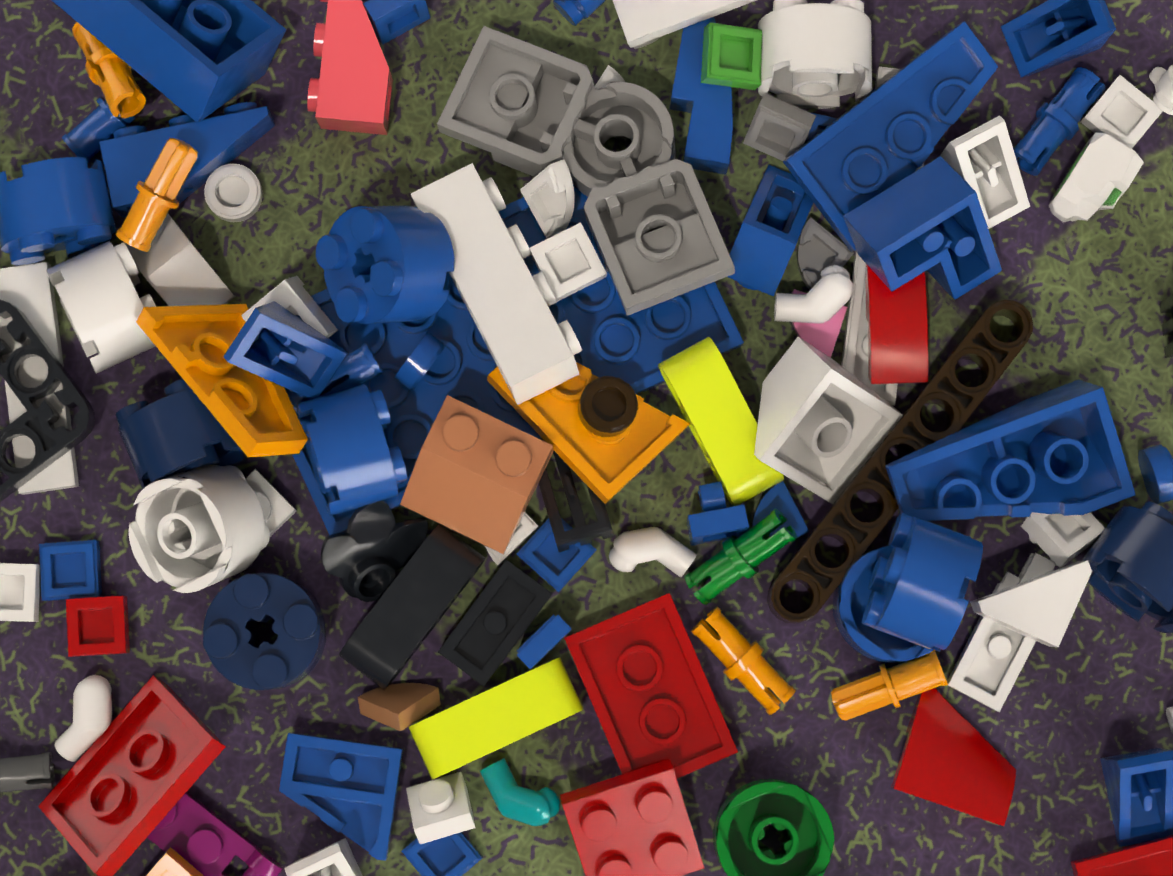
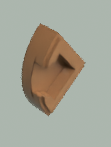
M421 683L391 684L385 690L379 687L358 697L360 714L398 731L409 727L441 705L439 688Z

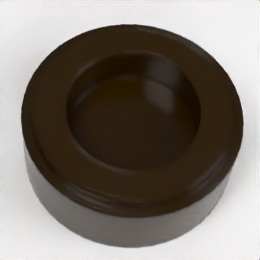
M603 376L591 381L585 387L578 402V415L582 424L591 433L601 437H613L623 433L633 422L638 410L637 397L632 387L624 380L613 376Z

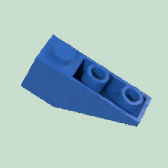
M255 102L238 103L224 109L225 115L203 119L198 123L189 115H181L168 121L169 127L147 131L145 126H130L113 132V139L99 141L112 208L121 217H127L139 193L135 186L138 181L145 182L166 141L170 138L182 140L198 151V158L176 197L180 204L206 183L208 177L215 169L229 164L275 126L273 116L268 107L258 108Z

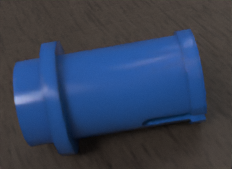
M101 96L96 100L99 106L68 134L62 136L63 141L77 157H86L87 164L101 150L99 141L113 139V132L121 128L130 127L129 124L136 119L135 116L121 118L120 114L118 117L113 116L106 99Z

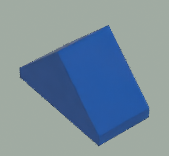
M1048 0L1002 25L1001 29L1022 78L1101 49L1115 32L1116 27L1105 0Z
M274 301L254 309L223 357L230 364L307 398L315 399L320 396L346 357L347 352Z
M1153 748L1100 758L1119 847L1173 835V750Z

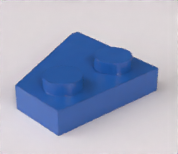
M290 732L287 735L279 791L301 807H305L313 812L321 821L335 831L341 832L367 850L368 854L375 859L386 861L404 749Z

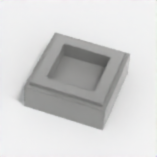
M764 93L743 144L784 161L804 145L816 115Z

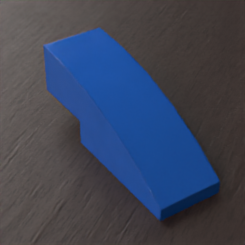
M714 17L683 28L669 109L691 113L683 162L691 164L695 170L726 175L730 162L733 132L732 89L727 86L701 83L704 27L710 22L716 23Z

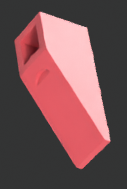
M320 0V2H328L326 22L316 23L313 52L315 57H322L320 78H310L307 98L308 111L316 112L315 118L321 129L387 135L393 79L362 0Z

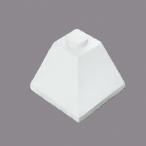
M797 337L763 381L754 455L761 462L834 504L903 415L835 360Z

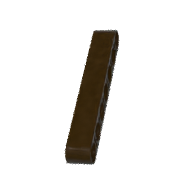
M1001 300L995 302L977 318L904 412L903 417L772 582L768 590L767 602L770 611L777 619L785 623L796 624L811 619L819 612L842 582L848 569L863 555L899 508L885 466V456L888 450L902 448L911 454L960 430L1028 342L1033 332V320L1030 312L1024 305L1014 300ZM1005 316L1013 322L1016 329V337L1013 342H1001L992 335L990 330V320L992 317ZM959 360H971L979 366L982 373V380L979 386L967 387L958 381L955 374V366ZM930 403L943 408L948 418L944 431L932 432L925 428L920 419V411L923 405ZM867 492L877 500L879 513L873 522H861L853 516L850 509V501L855 493ZM822 537H833L843 546L844 559L836 568H827L821 565L816 558L815 546ZM789 581L799 582L808 589L810 595L809 604L800 614L791 613L781 605L779 599L780 591L783 585Z

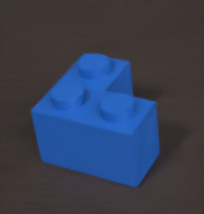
M941 156L843 216L858 255L891 292L927 270L955 300L1002 271L976 191Z

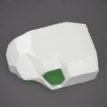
M1095 132L1080 152L1048 206L1052 214L1064 223L1077 220L1088 221L1098 210L1113 209L1119 198L1134 180L1144 163L1136 151L1110 135Z

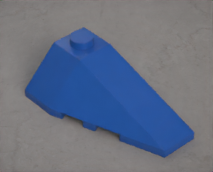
M1076 380L1025 399L885 465L900 513L915 516L926 521L974 519L975 517L986 516L1031 517L1032 512L1062 514L1064 516L1084 515L1136 495L1104 389L1101 386L1082 380Z

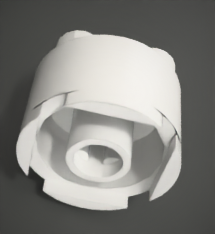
M774 0L773 11L762 17L758 23V29L762 30L761 86L758 87L760 96L763 97L764 93L768 94V91L777 94L778 99L798 108L828 109L840 106V96L855 92V102L871 93V20L864 13V3L861 0H834L830 4H807V0Z
M108 241L46 269L52 285L55 286L61 298L60 302L86 356L89 357L98 353V355L90 358L96 374L155 347L154 343L136 321L144 307H156L150 294L139 298L134 288L135 285L140 283L137 275L139 272L124 242L113 247L112 243Z
M203 465L191 471L177 473L149 484L138 494L134 505L138 504L135 521L129 523L131 549L141 569L156 583L163 580L167 584L176 587L173 591L181 593L199 591L246 570L255 561L260 551L267 546L270 532L264 522L263 511L256 494L246 482L241 470L230 465Z

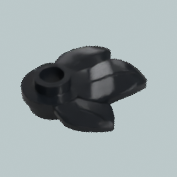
M384 500L359 507L349 519L347 533H335L325 537L321 548L322 565L329 574L339 577L342 588L349 596L364 602L379 600L395 580V571L404 567L425 541L428 522L425 518H417L395 523L394 515Z

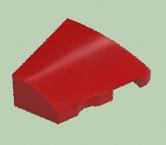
M936 688L920 693L906 731L908 737L891 788L1004 826L1013 796L1016 769Z

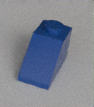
M768 164L729 254L735 267V274L727 276L728 278L737 281L747 289L759 290L773 297L813 205V201L792 174Z

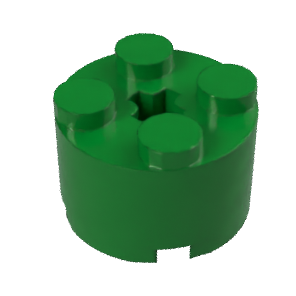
M761 779L741 786L724 801L716 814L714 822L713 846L717 860L727 876H823L833 852L834 831L826 810L809 792L787 781ZM769 824H772L778 831L786 829L787 836L780 840L782 850L777 853H773L767 846L760 848L758 846V841L765 837L763 828Z

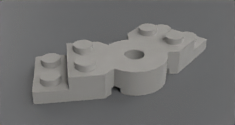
M483 26L437 122L440 133L491 152L493 161L534 177L548 165L564 159L569 168L573 184L588 197L584 205L586 220L627 316L735 274L734 264L692 165L675 159L676 148L672 119L663 102L655 94L644 87L628 82L606 84L607 87L596 90L587 65ZM615 136H625L632 141L628 148L619 152L609 151L603 147L607 140Z

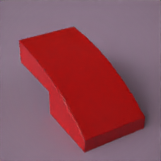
M866 264V319L868 321V378L870 383L928 382V321L925 272L891 292Z

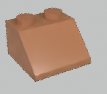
M447 395L420 450L400 505L504 555L554 452L553 445Z

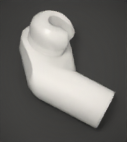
M831 265L821 271L822 278L807 294L776 293L774 321L817 324L829 321L851 297L853 283L850 280L849 272L842 266Z
M658 527L623 532L614 539V547L609 552L610 563L621 572H632L638 563L657 560L679 577L684 575L697 556L693 551Z
M99 675L88 676L80 681L74 690L73 723L54 744L57 752L68 761L75 762L111 724L112 689L106 678Z

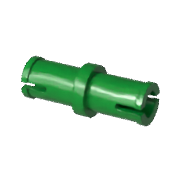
M774 509L768 516L738 538L731 535L722 542V550L684 576L689 589L694 586L698 587L711 577L709 583L693 593L694 596L702 604L707 605L713 598L743 576L750 579L759 572V564L789 542L797 539V534L792 525L787 528L783 527L770 537L771 532L788 521L787 518L778 509Z

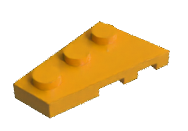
M247 304L144 307L136 323L247 457L300 453L308 438L285 388L230 364L223 357L246 323L241 315L248 310Z
M576 362L579 375L517 405L498 367H496L488 374L487 381L545 442L553 445V450L604 504L609 502L690 425L689 422L674 414L669 416L643 402L644 398L636 394L638 410L631 425L617 436L601 437L587 430L578 415V402L582 392L591 381L599 378L591 373V369Z

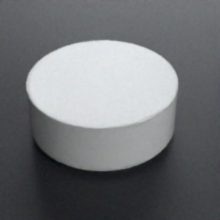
M226 164L218 167L210 174L205 184L204 195L209 208L217 217L228 222H241L249 219L258 211L262 202L263 191L258 178L249 168L240 164Z

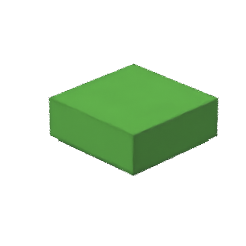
M712 22L704 27L701 83L756 90L760 87L762 30Z

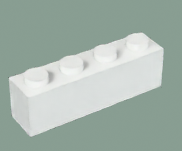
M473 163L411 193L417 209L424 213H432L438 217L450 236L455 260L454 272H449L516 404L519 405L579 375L574 355L582 351L580 343L567 320L557 324L549 306L557 303L555 296L543 273L539 272L532 276L523 259L531 255L530 249L517 224L506 228L499 214V211L505 209L506 205L492 177L482 181Z

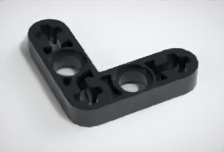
M0 300V316L4 319L9 317L13 319L6 326L8 332L20 344H23L27 338L31 340V343L12 351L6 341L0 338V374L27 410V412L0 431V470L9 476V479L4 483L0 477V502L82 442L92 432L95 424V412L90 402L31 322L16 306ZM12 352L7 360L4 361L2 356ZM41 357L48 366L47 378L40 386L27 388L19 379L18 370L20 365L27 358ZM62 382L65 388L63 390L54 392L56 388L59 386V384ZM54 392L59 401L66 407L73 409L78 406L80 411L74 416L77 427L72 431L63 426L55 428L54 423L60 418L59 413L50 402L44 400L38 407L35 403L36 400L42 399ZM18 436H28L35 445L34 459L23 468H14L8 463L6 458L8 443Z

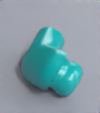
M505 758L480 770L498 810L504 817L531 826H541L547 824L550 818L559 813L560 799L556 792L548 787L535 791L518 786Z

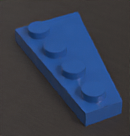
M965 21L950 30L783 161L850 252L856 251L843 216L921 167L933 152L937 142L948 128L958 120L998 68L995 61Z

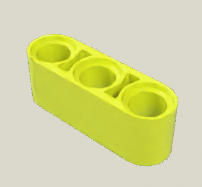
M710 337L697 342L658 364L659 370L684 419L690 423L689 428L716 480L722 482L724 494L732 506H738L784 480L783 474L761 462L754 455L758 424L724 358Z
M559 657L408 728L433 780L584 709Z

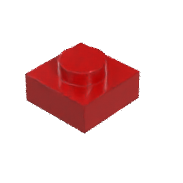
M127 596L66 599L68 657L130 653Z

